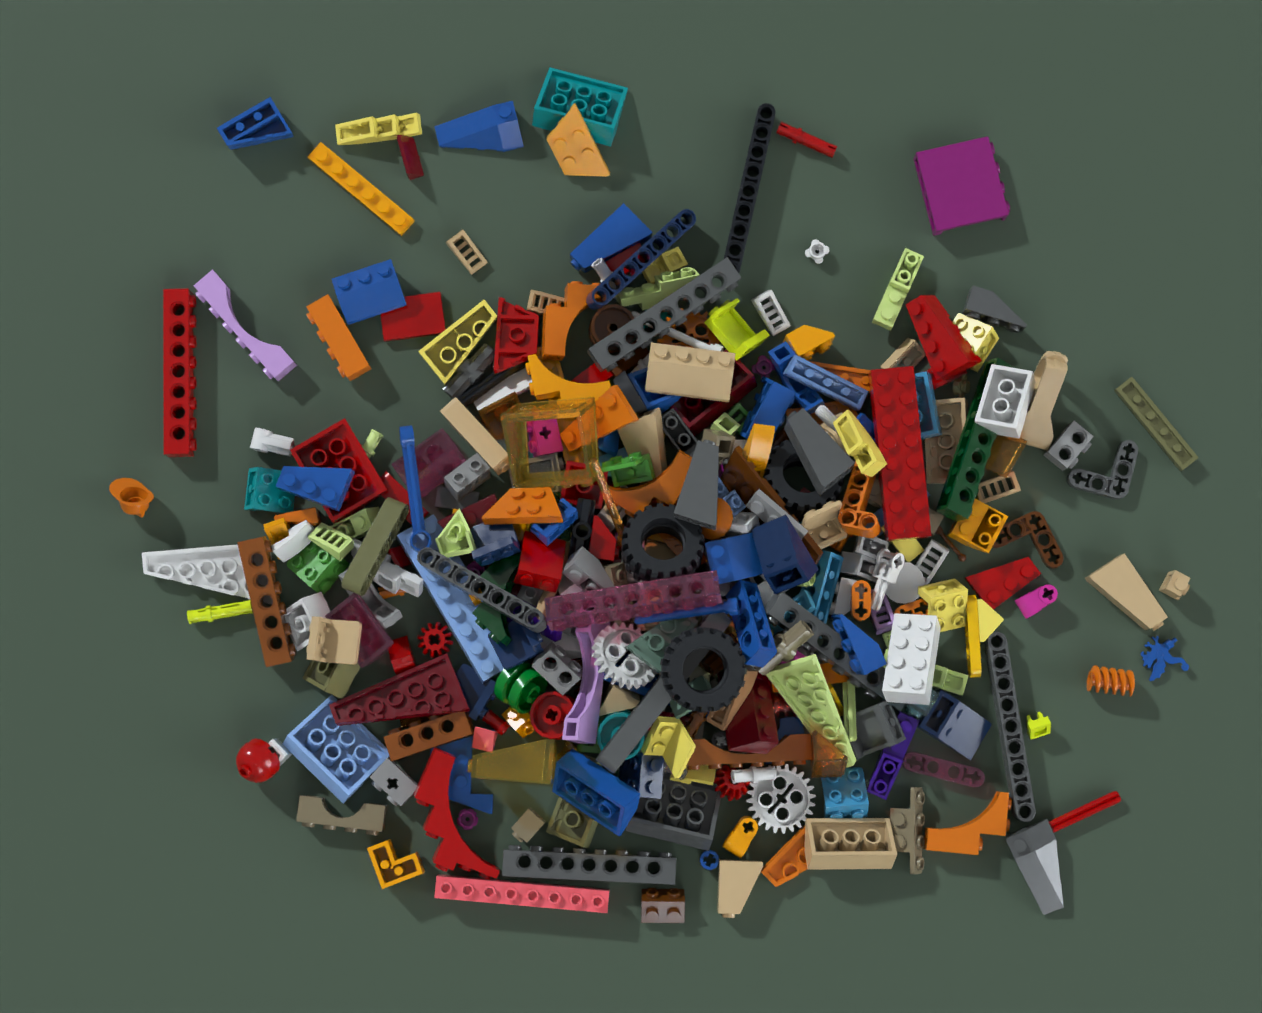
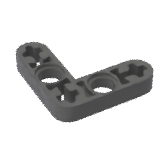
M1126 440L1119 444L1110 477L1083 469H1074L1067 475L1068 485L1074 489L1114 500L1124 498L1129 490L1138 454L1137 444L1132 440ZM1129 445V449L1132 452L1127 455L1126 460H1120V458L1123 459L1126 455V451L1123 448ZM1120 464L1128 468L1127 475L1122 476L1118 473L1117 468ZM1078 473L1079 478L1084 480L1087 479L1088 476H1090V478L1087 481V487H1085L1086 482L1079 481L1076 484L1075 479H1073L1072 476H1075ZM1100 479L1103 483L1102 489H1094L1092 481ZM1119 480H1126L1125 482L1122 481L1120 483L1119 489H1121L1122 492L1116 495V491L1113 490V487H1116L1118 485Z

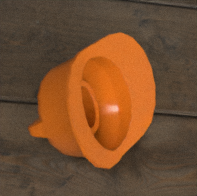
M132 478L116 479L109 486L110 493L119 501L121 509L127 514L137 515L140 518L144 517L150 502L154 499V494L142 483Z

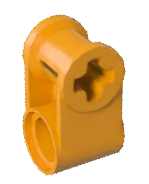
M751 816L741 817L727 836L722 847L738 858H742L758 831V824L755 819H752ZM751 821L753 829L744 831V822L748 824Z

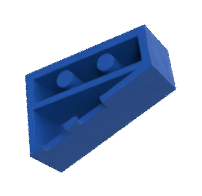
M763 376L761 382L764 385L761 393L755 394L754 400L757 402L753 410L748 412L740 435L748 439L754 424L775 426L776 431L778 426L780 427L785 420L784 414L787 408H790L794 403L796 392Z

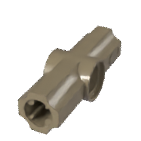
M800 620L785 634L775 635L773 639L777 654L763 668L755 666L758 672L762 675H767L782 661L788 662L792 660L797 653V649L814 635L808 624Z

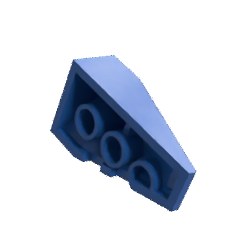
M513 101L492 105L435 126L439 147L489 149L500 152L524 147Z

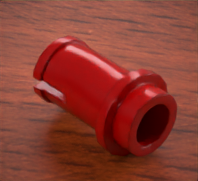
M489 710L482 719V721H485L502 736L510 727L507 721L502 720L492 710Z

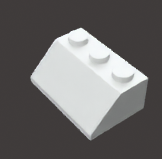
M991 364L975 417V423L998 435L1019 439L1036 384L1033 371Z

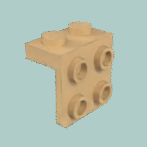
M840 500L836 502L829 501L817 511L812 509L804 515L801 525L808 530L810 536L821 549L845 539L848 535L842 530L837 518L842 507Z
M312 616L309 626V643L306 649L307 660L337 664H357L362 623Z

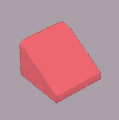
M475 726L472 748L493 753L498 732Z

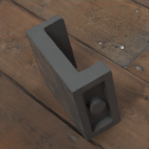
M885 700L856 712L857 740L850 742L856 759L906 740L890 702Z

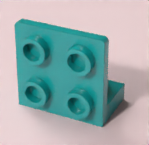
M262 467L249 468L244 510H263L283 514L293 512L295 495L276 487L281 470Z

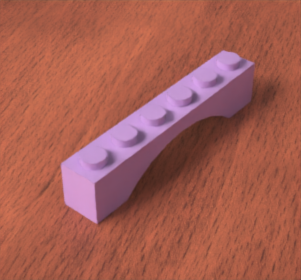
M213 269L194 285L198 290L195 293L196 296L203 303L207 301L211 305L209 308L211 313L216 318L220 316L225 321L222 325L229 333L235 332L238 336L235 340L243 349L245 347L250 349L251 353L249 356L256 364L261 362L265 366L263 372L270 379L274 377L279 382L297 366L281 346L262 342L249 335L241 327L232 309L230 289Z
M578 611L575 633L582 653V680L577 699L571 711L565 717L562 740L580 744H596L604 672L598 673L601 667L594 665L597 658L592 657L595 651L591 648L595 644L594 640L600 631L604 630L607 625L610 626L611 615L597 611Z

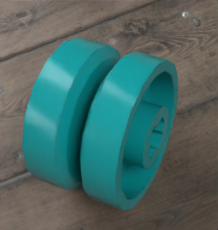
M623 710L610 713L602 719L597 732V742L601 751L632 711ZM645 735L625 760L636 756L642 749Z

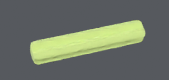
M847 680V682L842 683L843 720L849 742L857 740L855 686Z

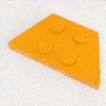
M575 103L570 107L564 118L562 117L555 129L550 132L546 140L564 175L610 176V171Z

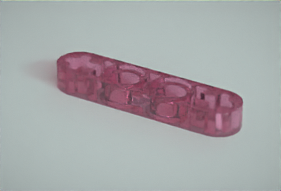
M915 752L906 753L903 758V767L911 772L970 787H979L985 780L984 773L980 769ZM913 755L915 756L914 760L922 762V758H925L923 771L919 770L921 768L919 765H913L910 768L907 759H911ZM930 761L938 763L939 769L936 773L928 771L927 765ZM952 766H956L959 769V775L954 779L948 775V769ZM964 768L967 769L966 774L972 775L974 772H977L976 775L980 777L979 781H975L973 784L972 779L964 777V782L961 781L964 776Z

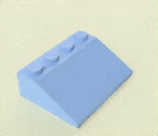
M330 695L286 736L282 745L344 804L390 756L387 748L362 723L337 726L329 704L338 700L333 695Z

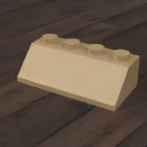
M651 343L645 392L729 402L735 353Z
M806 818L804 851L808 870L892 869L897 857L890 818Z

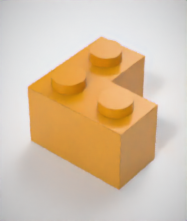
M391 839L367 848L382 889L425 872L418 851L398 859Z

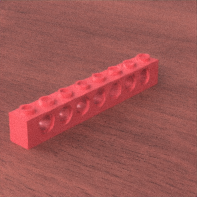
M438 874L436 876L434 898L608 913L610 889L500 879L488 880L477 877Z

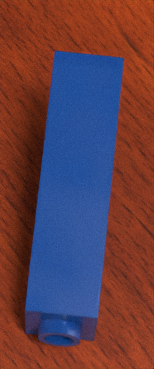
M623 203L570 253V259L572 260L570 263L577 271L581 269L584 273H587L594 269L591 265L597 259L603 258L604 262L638 243L643 244L652 237V231Z

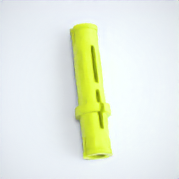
M251 600L213 607L208 605L206 608L188 610L187 618L189 624L202 621L213 622L219 618L253 613Z

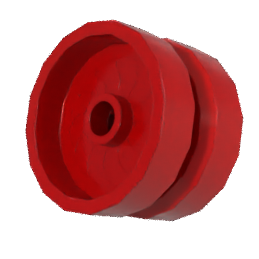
M555 691L546 692L537 697L530 710V721L534 730L542 737L562 740L565 717L571 711L576 699L571 695H562Z

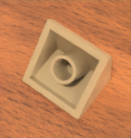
M610 683L604 696L601 698L599 716L635 708L640 702V695Z

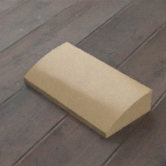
M965 397L936 400L942 436L925 439L927 484H945L968 416V400Z

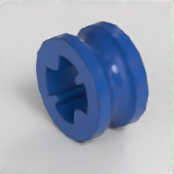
M713 850L704 851L700 856V863L703 868L712 870L718 866L719 857ZM709 854H713L712 858H716L715 863H711L710 866L705 865L706 861L703 862L704 856L708 857Z

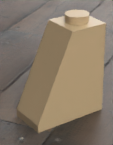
M719 859L717 912L722 914V917L735 918V914L741 913L763 868L762 861Z

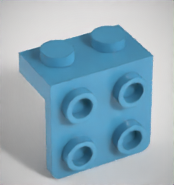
M861 767L821 771L825 801L824 818H863L868 816L869 801L864 772Z

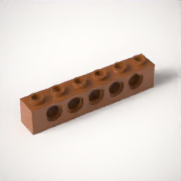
M266 536L237 542L265 665L270 667L291 662L294 660V656H296V648L294 643L290 642L289 635L292 634L290 624L285 621L284 615L287 614L285 603L281 602L279 595L282 593L280 582L276 581L275 573H277V566L270 556V552H272L271 541L267 540ZM257 553L263 557L261 565H257L254 562V556ZM261 574L266 575L268 578L266 586L261 585L258 581ZM265 595L272 597V606L269 607L264 604L263 598ZM270 616L277 618L278 624L276 627L269 625L268 618ZM274 637L282 639L283 644L281 648L273 645Z

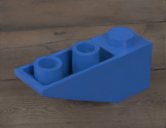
M843 614L831 615L834 620L832 622L833 627L842 639L841 646L848 653L850 667L856 674L866 675L887 664L878 643Z

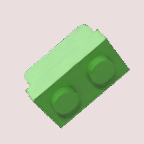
M641 451L631 453L628 457L622 458V455L612 457L610 460L602 462V466L597 468V473L610 471L614 487L655 479L650 454L642 455Z
M312 541L287 562L289 569L317 593L322 592L323 595L339 578L338 575L343 573L350 565L344 558L341 561L337 560Z

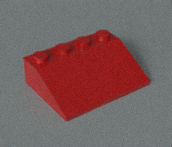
M345 418L290 449L299 467L347 468L355 472L340 511L338 512L323 506L333 524L355 514L387 491Z

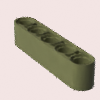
M390 497L384 501L343 577L341 585L343 589L360 596L366 594L408 515V504Z

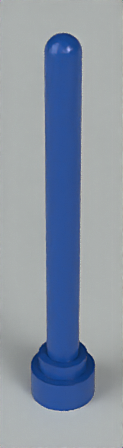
M737 597L724 601V604L636 616L634 622L640 625L724 612L725 614H730V616L739 615Z

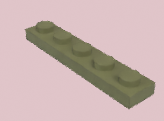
M1130 377L1114 390L1179 471H1183L1199 458L1133 377Z

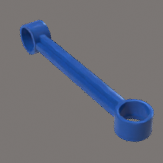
M412 425L399 427L413 530V534L410 537V546L415 552H419L421 549L416 548L412 543L416 534L425 535L428 539L426 547H430L432 539L425 530L414 432Z

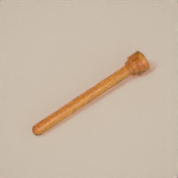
M591 458L590 465L618 533L617 545L620 546L619 550L621 551L624 525L600 464L596 458Z

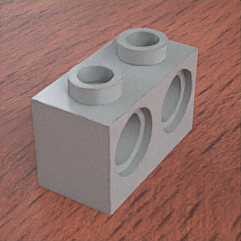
M1072 421L1050 446L1049 450L1044 453V456L1062 471L1068 467L1072 469L1079 461L1076 457L1080 452L1085 453L1092 445L1090 440L1094 436L1077 422ZM1073 434L1080 437V444L1073 442ZM1060 450H1063L1067 453V460H1063L1060 458Z
M476 453L444 477L445 488L459 502L491 478V470L488 464Z
M551 642L543 650L544 652L534 658L532 667L559 693L564 695L581 679L582 668L577 661L571 660L566 656V652L561 646H556ZM552 657L556 662L550 663L546 658ZM569 672L572 676L564 677L561 673Z

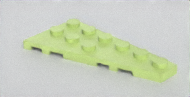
M816 654L777 665L766 676L837 770L854 766L857 761Z

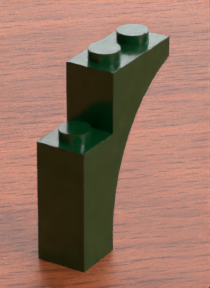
M521 552L493 562L480 576L511 594L515 585L514 579L518 571ZM486 586L480 587L482 593L485 591ZM499 596L496 599V604H500L504 596ZM483 602L472 612L477 618L475 623L483 630L488 628L492 632L489 636L497 644L502 642L507 646L512 641L507 625V616Z

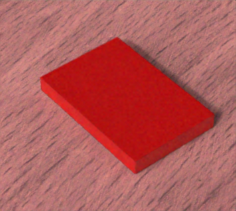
M441 292L404 296L407 306L380 314L384 342L439 335L446 330Z

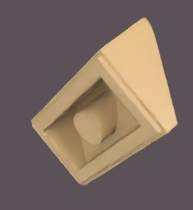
M907 338L881 365V368L915 367L926 354L916 340Z

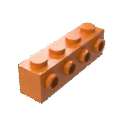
M327 294L306 306L309 311L306 314L312 325L316 323L319 328L317 334L322 343L326 341L330 347L327 349V352L331 359H337L340 364L337 369L342 378L347 377L349 381H352L370 371L369 363L330 296Z

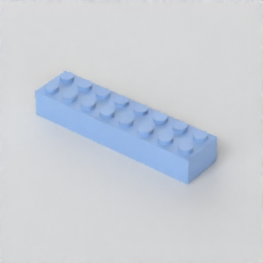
M433 514L424 519L425 530L432 539L429 548L439 552L435 539L443 529L437 523L438 520ZM412 527L398 534L397 540L419 577L423 578L424 586L483 684L499 675L504 668L488 638V634L491 631L488 628L483 630L475 623L477 618L472 612L480 604L475 606L469 594L427 571L418 562V552H415L410 546V537L413 534ZM416 534L412 543L416 548L422 549L428 545V539L423 534ZM429 556L426 559V563H430L433 556ZM459 556L449 557V559L465 567ZM446 566L443 573H447L451 566ZM468 576L462 577L460 583H465L468 580Z

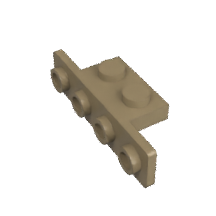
M911 787L910 809L890 808V822L896 851L910 853V874L913 875L922 874L925 865L924 858L922 857V848L925 844V839L922 835V826L925 823V816L922 813L925 794L922 787Z

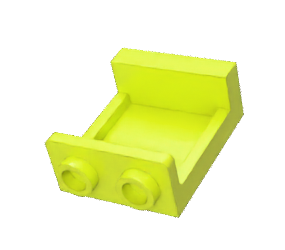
M738 298L731 302L727 300L720 307L716 306L708 313L710 317L704 322L728 352L735 353L736 361L758 348L770 336L765 329L755 334L735 310V306L740 302Z

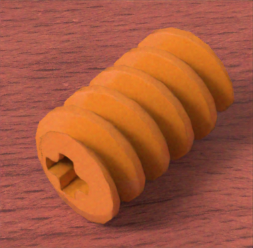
M1094 665L1088 673L1087 691L1090 692L1092 686H1095V692L1099 693L1100 688L1103 687L1104 694H1107L1109 688H1111L1112 694L1116 695L1119 689L1121 696H1124L1127 690L1129 697H1131L1135 688L1134 673L1132 670L1125 672L1123 669H1118L1116 671L1115 668L1108 670L1107 667L1099 669L1097 665Z

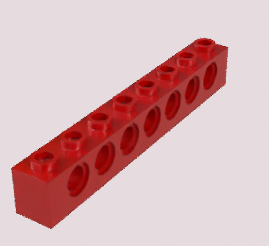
M189 288L163 289L164 455L167 457H194V451L197 450V441L194 438V430L197 429V421L194 418L197 401L196 397H193V389L197 387L196 377L193 376V368L197 366L196 356H193V348H196L197 345L196 336L193 335V328H196V316L193 315V307H196V296L193 295ZM181 307H184V313L180 316H177V310ZM179 328H185L182 336H176ZM185 348V353L181 357H177L178 349ZM181 368H184V375L182 377H177V371ZM185 389L184 396L177 398L178 390ZM181 409H184V417L181 419H177V412ZM180 430H184L185 436L178 440L176 437L177 433Z

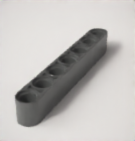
M426 547L418 552V562L432 574L533 632H542L547 627L546 617L530 604L432 548ZM429 556H433L432 561L430 563H426V559ZM446 566H451L447 573H443ZM468 576V580L461 584V578ZM481 586H486L485 591L481 594H478L479 588ZM499 596H504L503 601L500 604H496V599ZM522 606L520 613L513 614L516 607ZM536 616H539V622L535 625H531L532 619Z

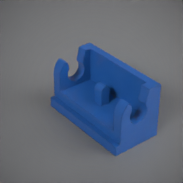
M564 498L558 503L563 523H534L532 525L531 532L546 546L551 544L578 519L577 509Z

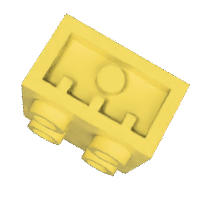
M958 313L952 323L958 326L960 329L959 333L965 341L970 343L975 355H978L982 362L970 368L978 372L999 340V337L992 326Z
M955 578L918 586V595L928 603V615H934L938 618L941 626L940 632L965 627L968 589Z
M658 716L643 743L641 751L644 755L663 756L674 777L680 778L696 745L680 719Z

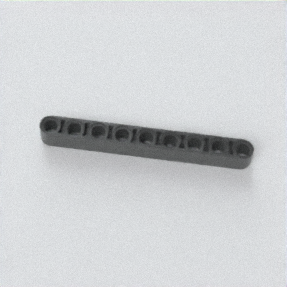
M725 613L706 615L698 627L712 628L724 632L732 619ZM698 649L687 656L683 664L685 680L689 678L709 652V649ZM661 676L658 677L597 756L596 761L610 772H616L672 700L663 686L664 683Z
M994 632L986 639L984 647L1009 797L1012 798L1011 809L1015 819L1029 822L1035 817L1036 810L1008 643L1003 633ZM993 636L998 637L1000 640V645L997 648L991 644ZM997 657L1003 660V667L1001 669L997 668L994 664ZM1001 678L1007 682V687L1004 690L998 686V681ZM1004 699L1008 700L1011 704L1008 711L1002 709L1001 703ZM1009 720L1014 724L1012 732H1008L1005 729V724ZM1011 742H1015L1018 746L1014 754L1008 749ZM1015 763L1021 766V772L1018 775H1015L1012 771ZM1020 784L1025 789L1022 796L1016 794V787ZM1022 806L1028 808V814L1024 818L1019 814Z

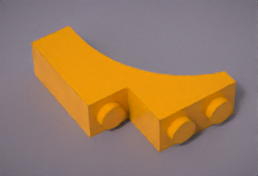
M536 354L529 355V362L525 363L527 374L531 375L532 383H529L531 395H535L538 401L561 396L557 398L560 410L564 411L566 416L584 412L612 386L610 381L585 384L562 379L550 372L540 362Z

